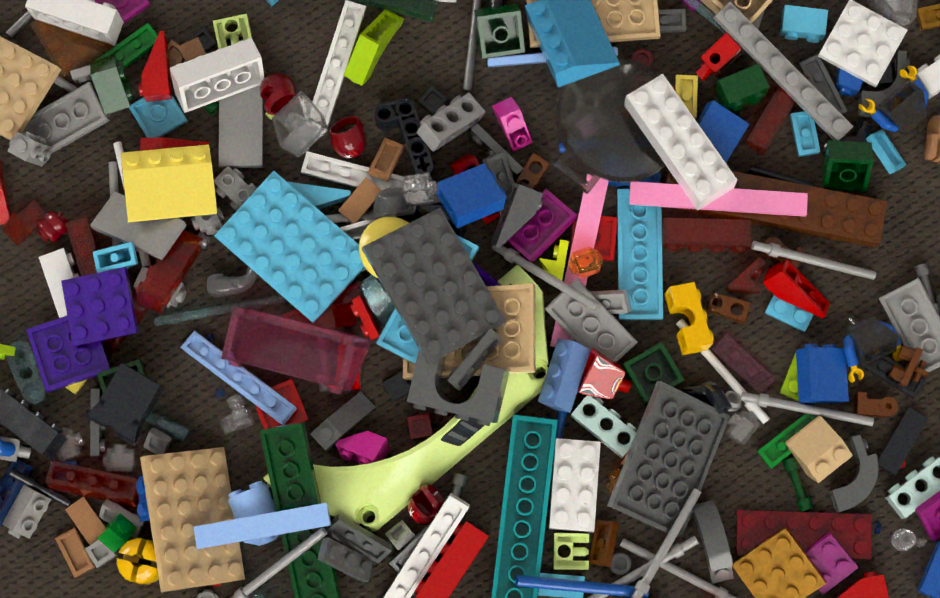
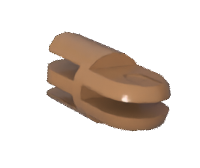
M936 115L929 120L927 125L924 159L940 164V116Z

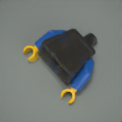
M907 66L909 75L906 70L901 69L900 76L910 81H907L877 105L878 110L875 109L874 101L867 98L865 100L869 102V107L865 109L863 105L859 104V108L864 112H870L872 114L871 117L883 129L891 132L899 131L902 134H915L919 130L918 124L927 117L926 107L929 94L921 80L916 78L917 69L914 66Z
M852 315L846 320L848 328L846 337L843 340L844 354L848 367H851V371L848 373V380L851 383L855 382L853 373L858 375L859 380L864 377V372L857 367L858 364L863 367L892 352L895 361L900 362L903 360L897 357L902 342L892 325L879 321L874 316L860 320L856 315Z

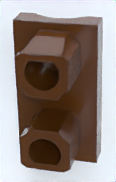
M901 346L897 357L907 361L904 369L894 364L888 375L898 381L897 385L907 386L913 372L915 373L912 378L914 382L918 383L921 376L928 377L929 372L924 370L927 362L920 360L918 367H916L923 349Z

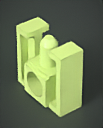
M247 14L213 21L218 49L227 47L226 40L230 39L231 45L239 42V37L243 36V40L252 38ZM231 24L238 26L234 32H228L227 27Z
M554 533L553 570H589V561H573V556H587L589 554V550L585 547H573V543H589V534ZM561 545H566L570 548V555L567 558H562L558 555V548Z

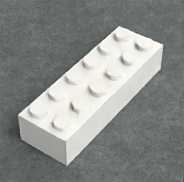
M663 74L626 95L624 106L697 211L735 187L737 178Z

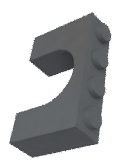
M419 350L407 402L414 403L413 408L426 410L427 407L435 408L434 413L447 416L448 412L456 414L455 418L468 421L469 417L477 419L478 424L490 426L491 422L498 423L510 370L483 364L476 393L468 401L456 404L447 399L441 389L440 379L446 356L428 365Z

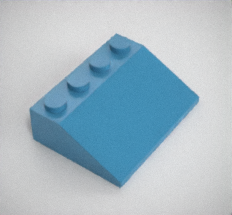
M538 0L525 5L528 22L557 87L620 65L591 0Z

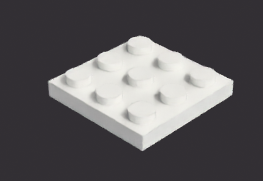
M849 0L818 57L876 87L905 36L907 29L857 2Z

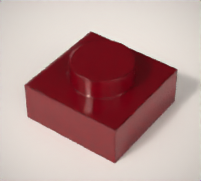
M429 413L407 417L411 440L433 435Z

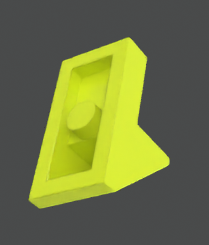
M560 240L559 246L555 245L553 258H556L557 261L539 258V263L543 269L561 281L563 280L569 241Z

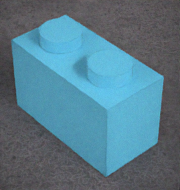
M785 5L782 10L780 35L785 36V39L788 40L806 38V41L812 43L823 40L826 35L828 10Z

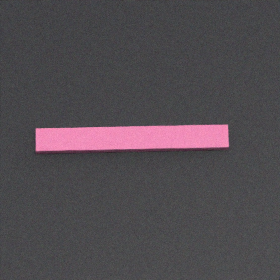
M587 174L564 280L568 285L578 278L586 287L590 269L589 264H591L609 181L608 178ZM555 321L550 346L555 347L558 339L574 341L561 325Z
M630 182L629 205L696 209L678 184ZM733 188L701 208V210L806 217L808 193Z

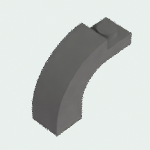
M898 50L894 55L893 83L889 88L877 92L861 91L858 96V117L872 116L870 112H864L859 108V104L863 105L865 109L869 107V102L865 98L874 101L876 110L879 109L883 114H887L888 103L895 93L908 95L911 90V81L900 76L901 69L909 71L907 66H910V59L906 58L907 51Z
M861 435L849 438L857 465L855 477L847 486L829 491L836 513L855 507L864 501L873 490L878 477L877 455L875 453L867 456L866 452L869 451L868 444L865 438H861Z
M714 500L695 504L692 509L694 521L703 543L712 584L733 579L731 553Z

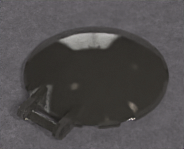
M618 58L620 65L561 86L555 104V124L559 138L566 150L553 167L557 171L560 169L583 188L582 191L586 194L592 190L600 178L619 183L636 182L651 177L665 166L658 153L624 106L626 95L659 76L652 69L635 60ZM570 157L592 175V178L587 181L566 164L565 161Z

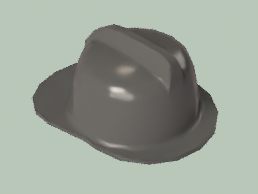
M387 188L377 194L374 209L365 213L362 219L372 220L392 214L405 213L414 210V207L408 205L403 188Z

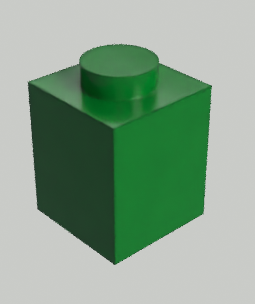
M120 513L105 527L97 539L115 553L128 541L137 527Z

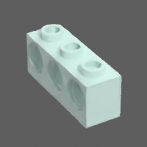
M587 395L570 417L622 459L630 449L637 429L632 424L627 423L626 425L619 420L621 416L613 409L608 411L602 406L604 402L599 397ZM586 405L593 406L595 414L593 416H586L583 412V407ZM603 419L610 420L612 422V429L603 430L600 426V421ZM620 433H625L629 436L630 441L628 444L623 445L618 442L617 437Z
M932 456L922 464L924 466L922 470L917 472L915 469L905 477L907 481L900 486L897 483L888 490L889 495L885 498L901 519L908 517L918 506L940 491V479L933 475V468H940V457L935 459ZM917 480H921L924 483L925 489L923 492H919L915 488ZM900 493L907 497V504L905 506L898 502L897 498Z

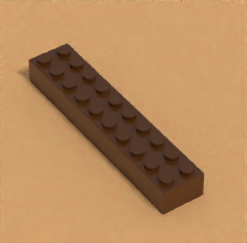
M668 169L665 184H678ZM732 171L737 178L734 187L736 189L808 193L806 217L673 208L876 248L881 241L887 201Z

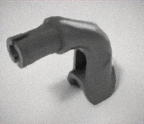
M248 266L246 274L239 277H225L224 274H213L207 277V291L213 297L239 294L251 288L258 275Z

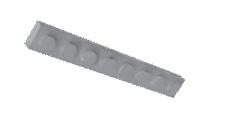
M731 2L715 15L714 19L759 63L834 141H839L853 127Z

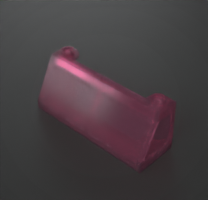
M233 306L221 359L228 360V365L241 368L242 364H247L323 384L329 387V392L342 394V391H351L369 349L371 339L254 309Z

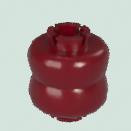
M49 211L43 219L37 222L36 226L40 229L37 233L45 242L49 239L55 243L61 235L68 232L69 228L66 223L69 221L60 211L57 214L54 211Z

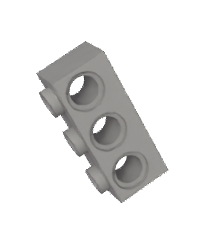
M470 93L463 97L458 95L450 102L449 106L443 105L435 112V115L431 116L429 114L424 117L416 133L434 152L477 124L485 114V110Z

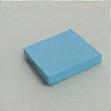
M173 96L172 100L146 102L143 97L129 107L147 138H161L188 122Z

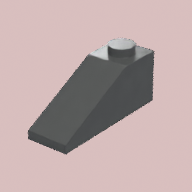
M513 182L490 244L500 248L536 214V211L541 208L543 193Z
M360 391L311 433V436L328 452L336 445L338 440H341L376 407Z

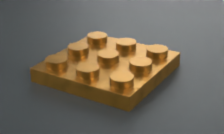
M787 526L734 561L732 566L755 598H805L827 583Z

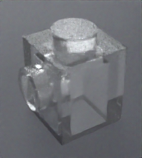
M429 172L404 176L403 195L409 207L416 206V204L434 203L437 183L432 180Z
M742 411L740 414L735 412L727 422L730 424V427L726 430L725 434L743 447L761 425L757 421L759 418L750 411Z
M68 427L62 428L61 434L68 439L57 453L59 461L64 463L84 456L81 447L84 445V440L81 433H76V430L69 429Z
M114 444L113 448H107V453L103 454V467H106L108 472L136 473L137 451L135 449H127V445Z

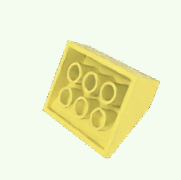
M209 145L120 153L128 222L217 214Z

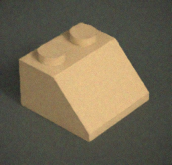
M820 415L785 442L807 476L817 483L821 482L853 456L841 437Z

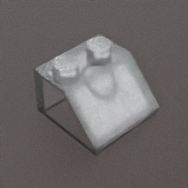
M867 0V5L875 13L905 29L909 28L917 16V0Z
M302 91L296 94L272 118L279 146L297 157L308 151L328 131L324 115Z

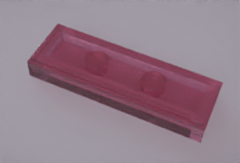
M728 334L711 349L758 394L762 393L775 380L765 368Z

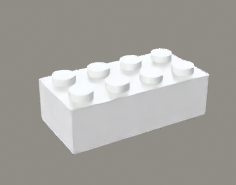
M27 0L25 5L34 19L114 46L124 23L115 6L109 3L101 5L95 3V0Z
M252 38L239 41L236 44L170 67L175 95L184 113L259 86L264 79L262 58Z
M555 439L549 529L594 532L601 442Z

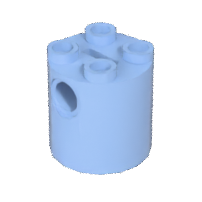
M258 481L249 485L250 489L247 491L239 489L228 494L230 498L228 503L235 519L276 512L270 485L265 484V482ZM279 535L243 542L261 546L276 540Z

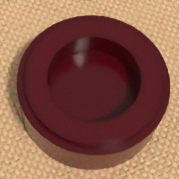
M646 49L636 50L631 57V64L638 71L648 70L653 62L652 54Z

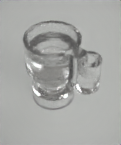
M242 394L226 399L228 408L232 412L220 421L224 435L254 425L251 411L244 407L245 400Z
M898 529L893 532L890 538L892 547L898 551H907L914 545L918 548L926 545L925 539H916V535L908 529Z

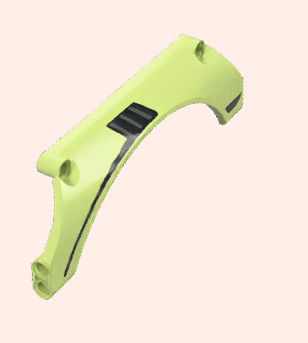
M518 264L500 278L498 282L502 285L531 283L535 285L536 372L509 374L498 423L491 422L490 426L478 424L475 418L469 417V420L466 421L457 419L454 416L443 428L427 440L391 458L356 466L329 467L313 465L321 504L328 503L330 517L335 518L338 514H341L358 525L362 524L368 531L375 532L408 505L410 498L420 489V486L425 483L432 485L541 392L548 371L547 366L549 365L545 330L544 293ZM540 372H545V373H546L543 378H540V379L536 378V375H537L538 373H540ZM478 386L476 387V389L474 390L473 394L469 399H471L473 395L476 393ZM267 474L263 478L271 487L269 474ZM375 515L373 522H366L369 516Z

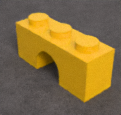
M695 282L669 287L664 296L670 314H684L690 321V326L681 328L676 335L682 355L707 351L713 344L714 337L712 331L708 328L707 313L705 309H702L700 302L701 293L699 289H696Z

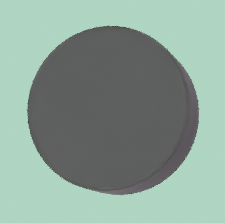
M624 553L614 554L610 568L611 572L616 575L626 574L631 568L629 556Z

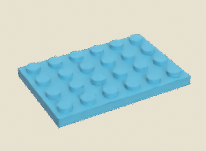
M275 171L264 180L214 235L216 239L313 324L365 268L360 259L359 244Z

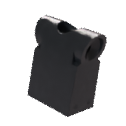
M121 363L101 397V401L89 411L86 418L101 427L112 426L120 438L135 446L140 437L143 423L146 421L165 387L130 366Z

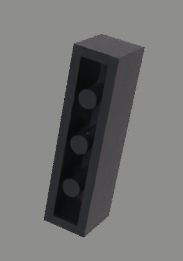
M7 387L5 390L0 388V423L40 454L52 460L68 439L61 434L63 429L53 422L49 425L46 422L48 419L39 411L33 413L31 411L32 406L23 399L20 402L16 400L17 394Z

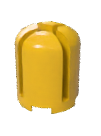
M135 538L127 541L120 548L118 553H122L124 556L123 559L117 558L116 564L119 573L126 580L138 584H150L159 579L152 540ZM143 558L150 560L151 565L140 566L139 560Z

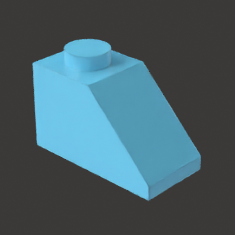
M134 242L93 251L97 273L122 267L130 268L138 264Z

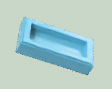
M883 129L866 138L868 142L872 143V149L889 174L906 166V163Z

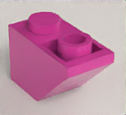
M512 97L492 106L497 121L513 152L533 143L521 110Z
M370 431L338 440L336 443L342 459L355 461L359 465L384 460L391 450L387 438Z

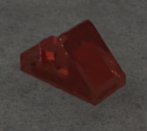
M33 200L18 215L15 212L12 213L2 231L19 246L38 228L36 226L37 222L43 219L47 213Z
M761 257L756 259L727 286L726 290L733 293L760 294L762 290L751 277L754 279L759 277L764 272L762 267L766 262Z
M352 303L336 304L328 307L314 324L312 323L314 333L357 325V319L350 307Z

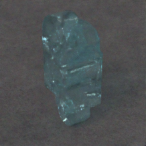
M371 274L361 283V290L369 308L384 326L392 315L395 306L382 284Z
M16 341L10 345L16 347L15 355L6 356L9 367L25 401L34 405L44 402L47 392L32 346L26 341ZM20 351L25 353L23 358L18 357ZM27 369H32L33 374L31 378L25 380L23 373Z

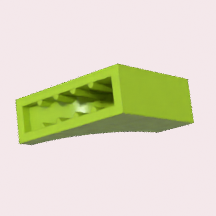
M385 9L360 34L344 76L362 86L372 75L379 58L394 34L401 27L404 19Z

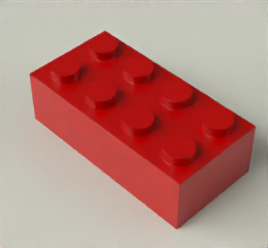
M467 521L464 525L459 523L453 532L455 539L451 544L448 542L445 544L440 552L443 557L439 563L433 562L427 571L430 576L426 582L421 580L415 589V592L418 593L416 598H449L489 536Z

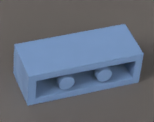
M557 340L538 402L554 410L571 413L590 349L575 341Z

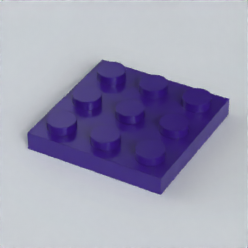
M126 267L61 281L73 346L139 333Z
M67 316L26 329L47 393L96 377L97 373L110 369L101 341L73 346Z

